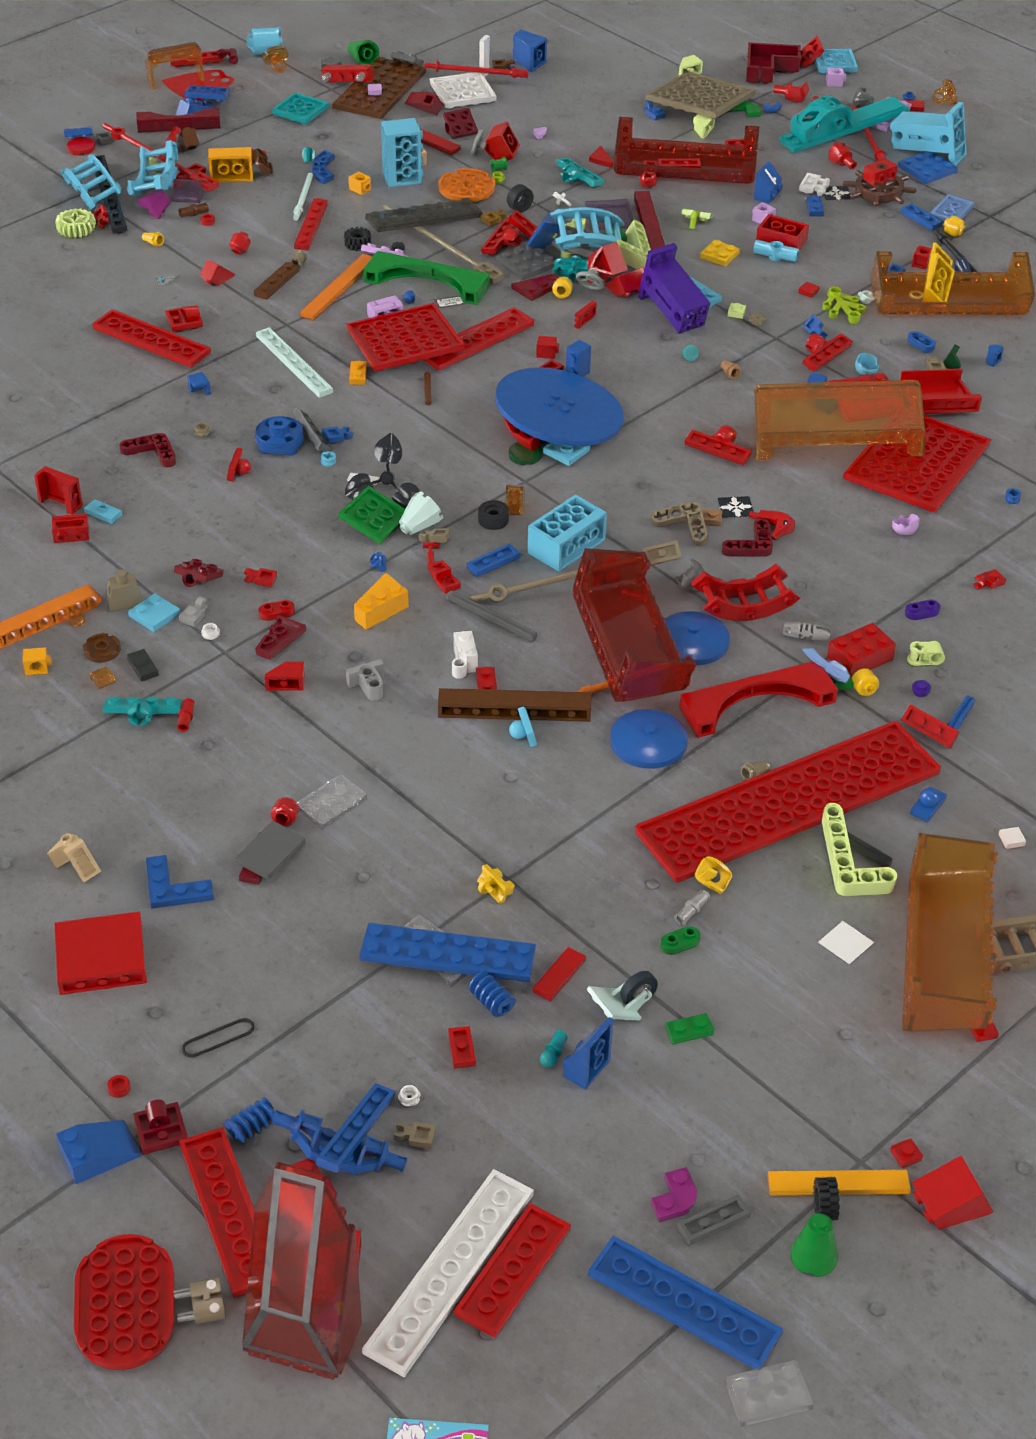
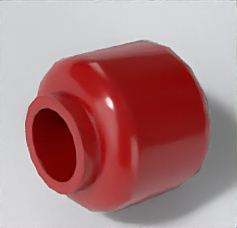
M245 232L234 233L229 243L231 251L238 255L246 253L251 240Z
M288 797L278 799L271 810L272 820L284 827L291 826L298 817L299 805Z

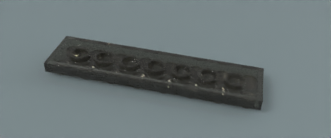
M464 198L457 201L451 200L449 202H437L436 204H424L422 206H411L394 210L387 209L380 212L373 211L366 213L365 219L377 232H385L480 218L482 211L470 199Z

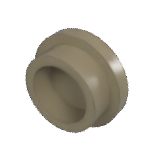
M201 422L195 425V435L206 437L210 434L211 430L207 423Z

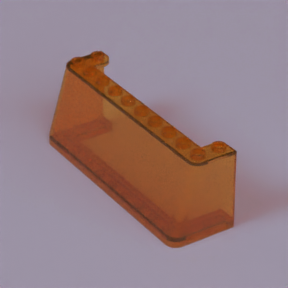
M876 251L870 276L877 310L883 315H1025L1030 311L1035 297L1028 252H1013L1007 272H954L947 302H922L923 297H912L910 294L916 297L923 295L927 272H888L892 251Z
M916 380L760 384L754 389L753 429L756 460L770 459L773 456V447L889 443H908L907 450L911 456H924L926 432L921 385Z
M925 833L918 834L909 875L902 1016L903 1031L986 1029L987 1024L991 1025L993 1012L991 1011L996 1010L997 998L993 997L992 992H989L993 986V978L989 977V974H992L993 961H990V957L993 954V945L990 944V941L993 939V928H990V925L993 923L994 913L990 912L994 902V897H990V894L993 893L994 881H990V878H993L994 866L992 865H996L998 852H994V843Z

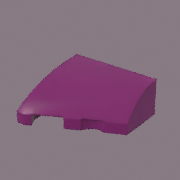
M158 190L138 200V205L148 209L149 215L157 219H161V213L165 212L166 207L170 204L167 195L163 191Z

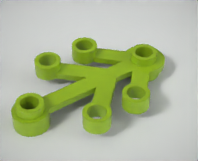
M839 287L829 288L827 292L828 299L822 305L823 310L829 311V318L836 319L838 311L842 308L848 315L850 324H857L860 321L861 314L866 311V306L859 304V297L843 294ZM836 300L837 303L835 304L833 309H831L832 302Z

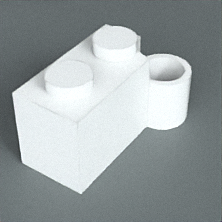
M472 631L454 632V653L456 658L452 661V675L457 679H461L467 673L476 672L478 654Z

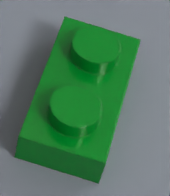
M707 1013L665 1023V1029L672 1045L714 1035V1028Z

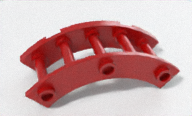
M777 563L757 574L756 578L749 580L743 578L726 582L703 571L691 581L692 587L704 593L709 601L703 609L709 614L725 620L752 621L768 617L794 605V603L800 600V597L790 588L787 590L782 580L787 578L788 575ZM777 585L781 594L769 600L764 590ZM757 593L762 602L749 604L746 596ZM728 598H739L742 605L732 604Z

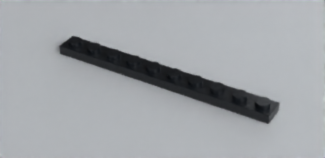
M105 155L95 156L110 174ZM100 171L95 173L96 178L103 175ZM107 179L98 184L101 193L112 187ZM113 193L104 198L103 202L109 214L108 219L112 232L123 233L128 231L118 196L116 193Z

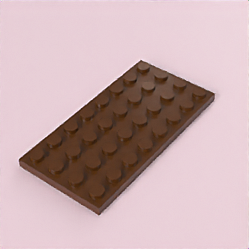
M378 57L371 64L374 78L370 82H353L333 103V109L382 119L426 73V68L418 64L413 65L408 62ZM368 84H381L382 95H368Z

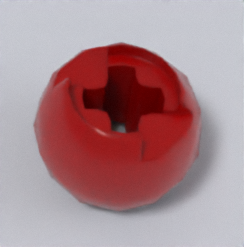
M645 171L641 174L640 184L642 187L651 189L656 185L657 176L654 172Z

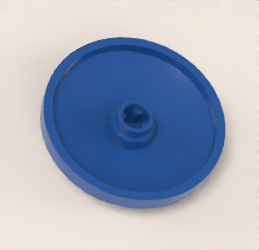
M694 611L675 613L665 618L659 624L656 631V644L660 652L670 660L684 665L696 666L715 662L727 652L730 636L726 626L717 618L706 613Z
M652 709L635 710L621 716L614 723L610 737L611 747L620 759L630 765L649 769L665 767L678 761L685 753L688 741L687 731L677 718L666 712Z

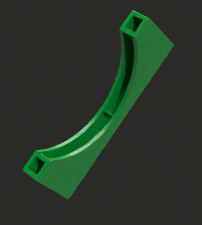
M377 251L364 267V282L378 285L388 280L404 277L429 278L451 286L460 294L463 302L478 305L490 287L489 273Z

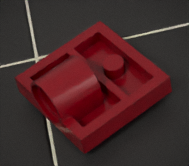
M469 107L443 114L446 133L450 134L452 139L478 133Z
M192 559L191 561L176 565L174 573L182 575V581L185 586L193 587L202 582L206 583L223 577L224 570L217 568L218 566L215 564H205L200 559Z
M156 1099L147 1103L145 1110L133 1113L143 1155L179 1146V1140L188 1138L178 1102L165 1104L163 1100Z

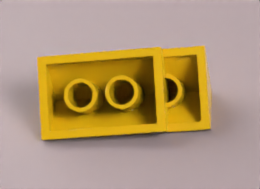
M936 242L933 243L929 258L922 302L946 307L955 270L951 267L953 260Z

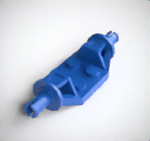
M276 1110L271 1124L291 1130L290 1140H295L308 1159L317 1161L319 1154L337 1133L331 1128L321 1127L323 1119L306 1114L304 1110H301L296 1117ZM300 1129L311 1137V1141L300 1131ZM366 1135L340 1171L355 1175L371 1170L378 1172L381 1166L386 1165L403 1172L407 1158L388 1152V1141L382 1142ZM364 1156H376V1159L362 1160Z

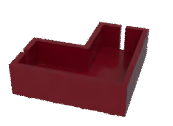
M748 42L746 82L756 83L761 81L764 84L773 82L774 71L799 72L801 45Z

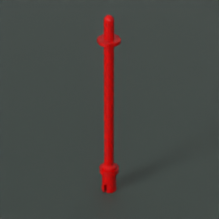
M439 60L436 61V64H424L425 68L436 69V73L441 69L511 75L513 78H528L529 70L517 69L515 67L512 70L446 65L440 64Z
M856 106L852 107V110L858 109ZM869 128L863 129L875 151L874 158L878 161L886 159L885 152L879 149Z

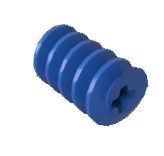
M488 971L478 973L470 982V992L491 1011L493 1016H503L515 1006L516 999L511 997V994L505 991V988L500 986V983L492 975H488Z
M262 1097L261 1101H255L254 1106L249 1105L246 1110H241L239 1116L233 1115L231 1120H225L226 1130L234 1140L239 1139L244 1144L246 1142L244 1135L252 1139V1130L260 1134V1125L265 1129L269 1127L267 1121L272 1122L275 1111L270 1101L266 1097Z

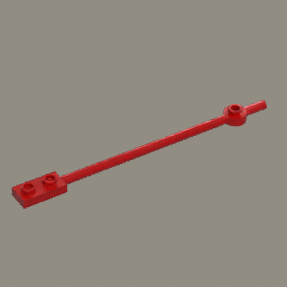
M107 123L103 124V128L110 131L112 138L115 140L124 139L138 148L143 146L148 151L153 150L126 135L124 128H114ZM164 155L154 156L164 163L166 162L167 157ZM175 162V167L180 172L188 175L190 182L207 192L219 188L217 180L201 171L194 173Z

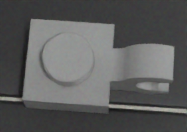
M199 596L194 607L189 605L179 615V621L195 627L205 617L204 611L208 607L204 604L206 598Z

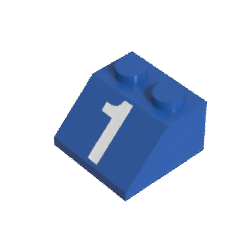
M769 161L756 173L754 199L765 203H770L775 199L783 188V184H781L782 177Z

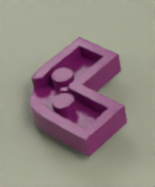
M687 1167L666 1172L664 1178L671 1193L651 1198V1205L659 1222L686 1215L694 1205L697 1190Z

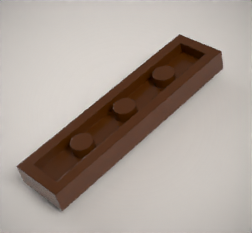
M285 262L254 290V296L266 300L269 299L299 272V266Z

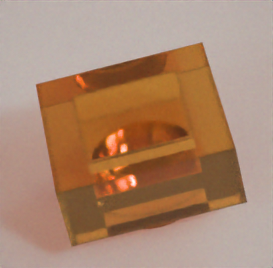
M107 666L90 673V679L99 689L116 682V676Z

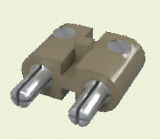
M219 1277L190 1282V1288L174 1291L175 1299L192 1297L193 1311L177 1314L178 1323L195 1320L197 1325L225 1319Z

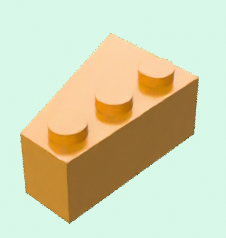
M385 573L354 604L355 621L367 630L408 608V590Z

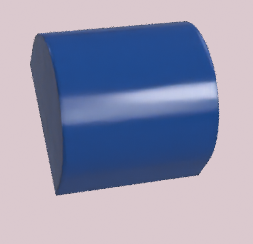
M996 344L990 345L988 347L986 363L992 367L1002 360L1004 347Z

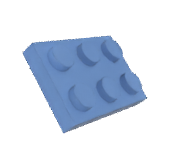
M947 194L930 214L943 222L947 217L950 218L953 215L963 219L974 207V202Z

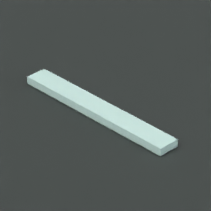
M270 327L256 332V337L319 398L333 393V388Z

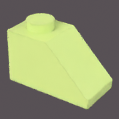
M695 55L684 57L679 67V75L686 71L702 74L703 61Z
M697 114L693 119L694 130L704 139L714 128L715 119Z

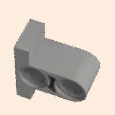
M381 659L346 669V682L349 688L359 685L366 697L371 701H379L383 698L382 678L384 677V663Z

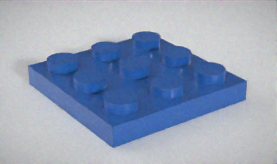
M190 85L185 90L184 97L192 100L202 98V101L215 99L216 102H223L231 94V88Z
M928 151L898 162L899 168L925 184L955 174L958 170V167L951 162Z

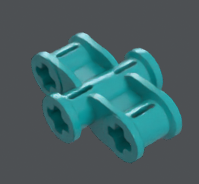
M574 255L571 259L557 258L552 270L553 274L567 277L572 283L577 282V273L588 271V260H583L579 255Z

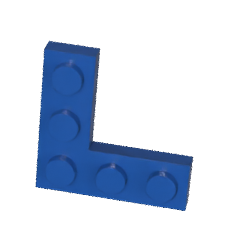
M167 855L146 857L151 909L214 900L211 879L170 885Z

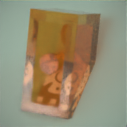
M506 485V505L509 508V515L523 516L525 505L524 486Z

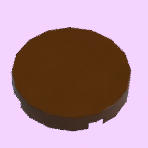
M261 149L253 150L252 157L258 168L265 175H270L273 172V166L270 162L268 163L267 155Z
M100 633L89 637L87 642L84 643L83 649L87 659L102 663L115 659L121 651L120 640L116 636Z

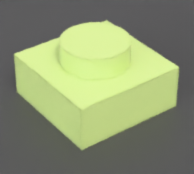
M731 303L728 316L743 319L746 305Z

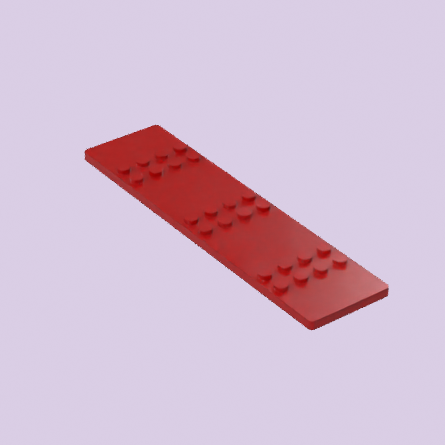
M893 721L636 824L635 833L673 881L679 883L694 877L696 869L705 857L716 858L723 864L821 824L824 808L829 803L839 804L842 807L843 814L937 776L940 774L941 766L897 721Z

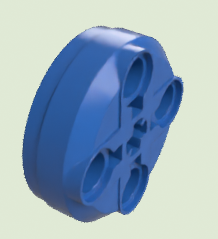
M275 416L267 418L257 425L255 440L262 454L290 456L297 453V449L303 444L304 435L302 426L297 420L285 416Z

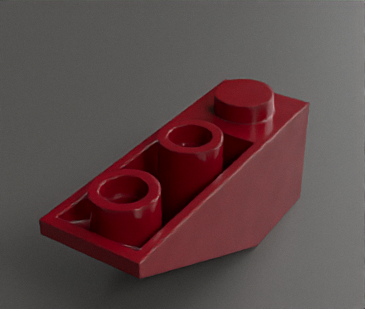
M411 92L405 102L406 105L436 116L443 106L439 97L429 92Z

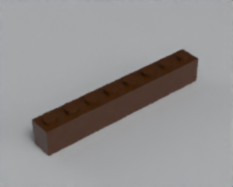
M439 688L438 718L521 720L518 708L524 707L530 720L591 722V692Z

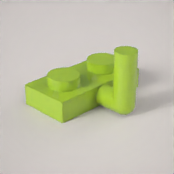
M687 208L682 209V214L685 215V218L691 219L689 226L691 229H695L697 217H700V221L706 222L713 217V213Z

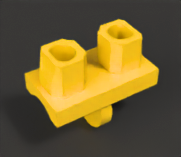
M488 864L483 865L482 874L477 880L479 892L482 894L489 893L499 904L504 903L506 896L512 894L515 887L510 880L504 881L502 879V872L498 868L492 869Z

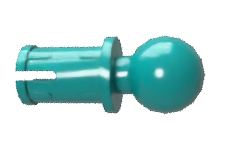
M556 1030L550 1043L545 1046L546 1051L540 1055L542 1066L551 1068L557 1063V1057H560L562 1054L561 1049L568 1039V1035L564 1031Z

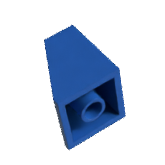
M519 30L514 34V60L529 70V72L535 71L546 63V37L524 30Z

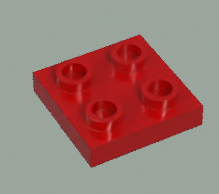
M818 36L812 39L800 51V63L803 68L811 65L824 52L821 39Z
M198 305L165 310L172 332L203 327Z

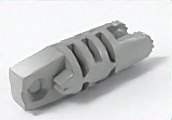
M785 622L783 628L784 635L814 641L828 640L831 633L830 628L811 623Z

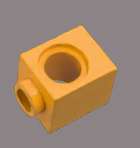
M359 171L349 176V190L359 195L369 192L371 190V177Z
M46 647L23 649L25 676L48 674V666H52L51 655H47Z

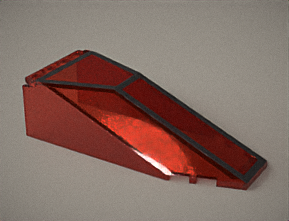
M277 1162L255 1206L242 1341L243 1351L248 1352L249 1356L263 1360L269 1358L270 1362L287 1367L291 1364L294 1369L311 1374L315 1371L318 1376L334 1380L335 1377L338 1378V1375L342 1374L362 1324L355 1225L347 1224L344 1218L347 1211L345 1207L337 1206L335 1202L337 1192L327 1175Z

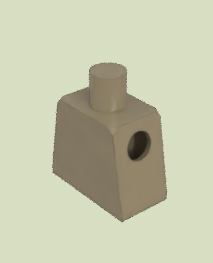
M119 569L116 571L115 577L108 579L107 603L110 612L133 608L143 601L134 574H127L126 570Z

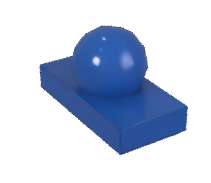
M929 786L921 792L920 798L911 808L910 814L928 822L946 800L947 794Z

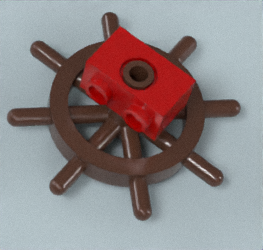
M887 158L864 166V173L857 170L855 172V175L858 176L856 182L843 181V186L855 187V193L850 195L851 199L860 197L866 201L873 202L875 207L879 203L893 201L903 204L904 199L901 198L903 192L916 193L917 191L914 187H904V181H907L909 176H897L898 165Z

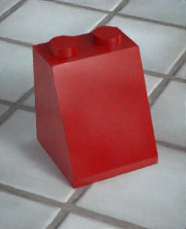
M962 1155L912 1182L916 1191L912 1192L919 1205L924 1203L926 1210L923 1211L929 1224L934 1222L938 1230L994 1213Z

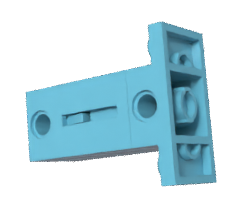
M958 102L947 114L903 111L891 122L890 129L892 130L891 142L893 143V149L949 153L948 160L955 166L967 155L964 102Z

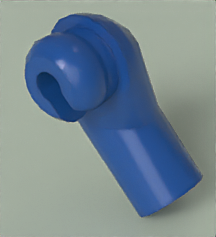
M780 102L773 106H770L769 103L763 105L764 112L766 113L776 112L782 107Z

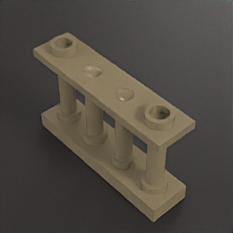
M1036 914L979 922L976 938L978 942L988 941L996 956L992 968L993 974H1007L1013 971L1036 968V952L1025 953L1018 939V936H1029L1036 950ZM1008 938L1016 955L1005 956L998 939Z

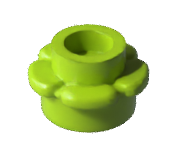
M497 171L492 174L491 178H494L495 184H501L505 180L502 172Z

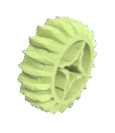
M82 208L64 210L60 215H57L55 222L56 229L60 235L69 238H82V236L92 234L95 231L94 228H96L94 214L91 211H87V209L82 210Z

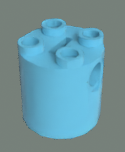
M251 28V33L247 37V47L253 51V55L282 54V46H280L282 45V37H279L281 35V28Z

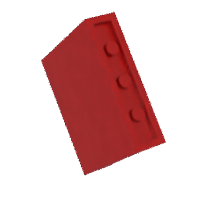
M962 369L901 371L899 386L917 414L979 412L982 397L980 394L970 393L961 380Z
M140 911L55 922L57 983L60 995L147 983L142 934L143 926Z

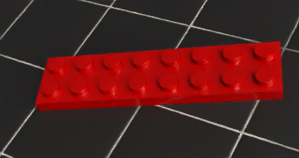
M513 307L458 333V336L465 344L464 350H460L457 353H448L440 357H432L424 361L438 371L443 370L534 326V319Z
M113 309L92 323L93 329L190 368L211 353L210 347Z
M224 1127L179 1140L185 1163L233 1298L262 1289L267 1242ZM274 1261L272 1264L270 1286L280 1282Z

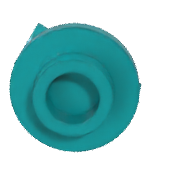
M304 147L302 151L304 162L314 160L316 156L315 150L311 147Z
M688 345L682 350V356L688 361H693L698 357L699 352L694 345Z

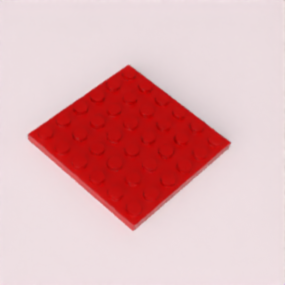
M435 303L346 323L347 331L374 371H383L391 367L396 368L403 364H412L416 361L428 360L432 357H440L448 353H457L465 349L464 342Z

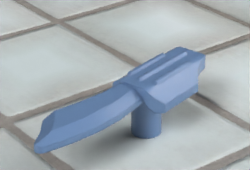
M814 648L803 649L804 653L813 662L825 668L826 673L836 681L847 683L851 675L845 666L835 660L831 662L826 661Z

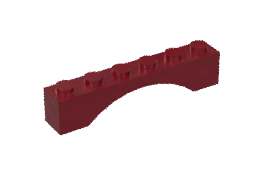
M219 108L204 109L187 115H162L150 111L136 112L138 133L172 131L175 126L181 128V131L187 127H190V129L195 128V130L221 129Z

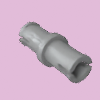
M700 890L692 900H688L685 903V907L674 916L676 922L684 926L693 915H697L700 912V908L710 900L709 893L705 890Z

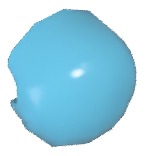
M860 353L857 356L855 368L862 376L874 375L879 368V365H877L878 359L872 354Z

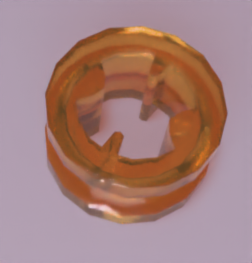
M75 609L68 613L71 626L79 627L85 624V615L82 610Z

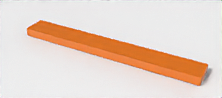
M362 254L302 309L300 316L315 320L364 274V267L373 256Z

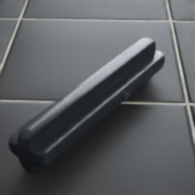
M847 831L851 848L883 867H889L892 864V857Z

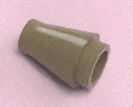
M766 760L745 763L741 767V776L746 781L770 770V764Z

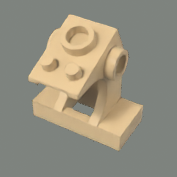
M70 833L63 835L60 841L47 853L56 868L70 861L83 882L101 872L84 841L81 838L79 839L77 835Z

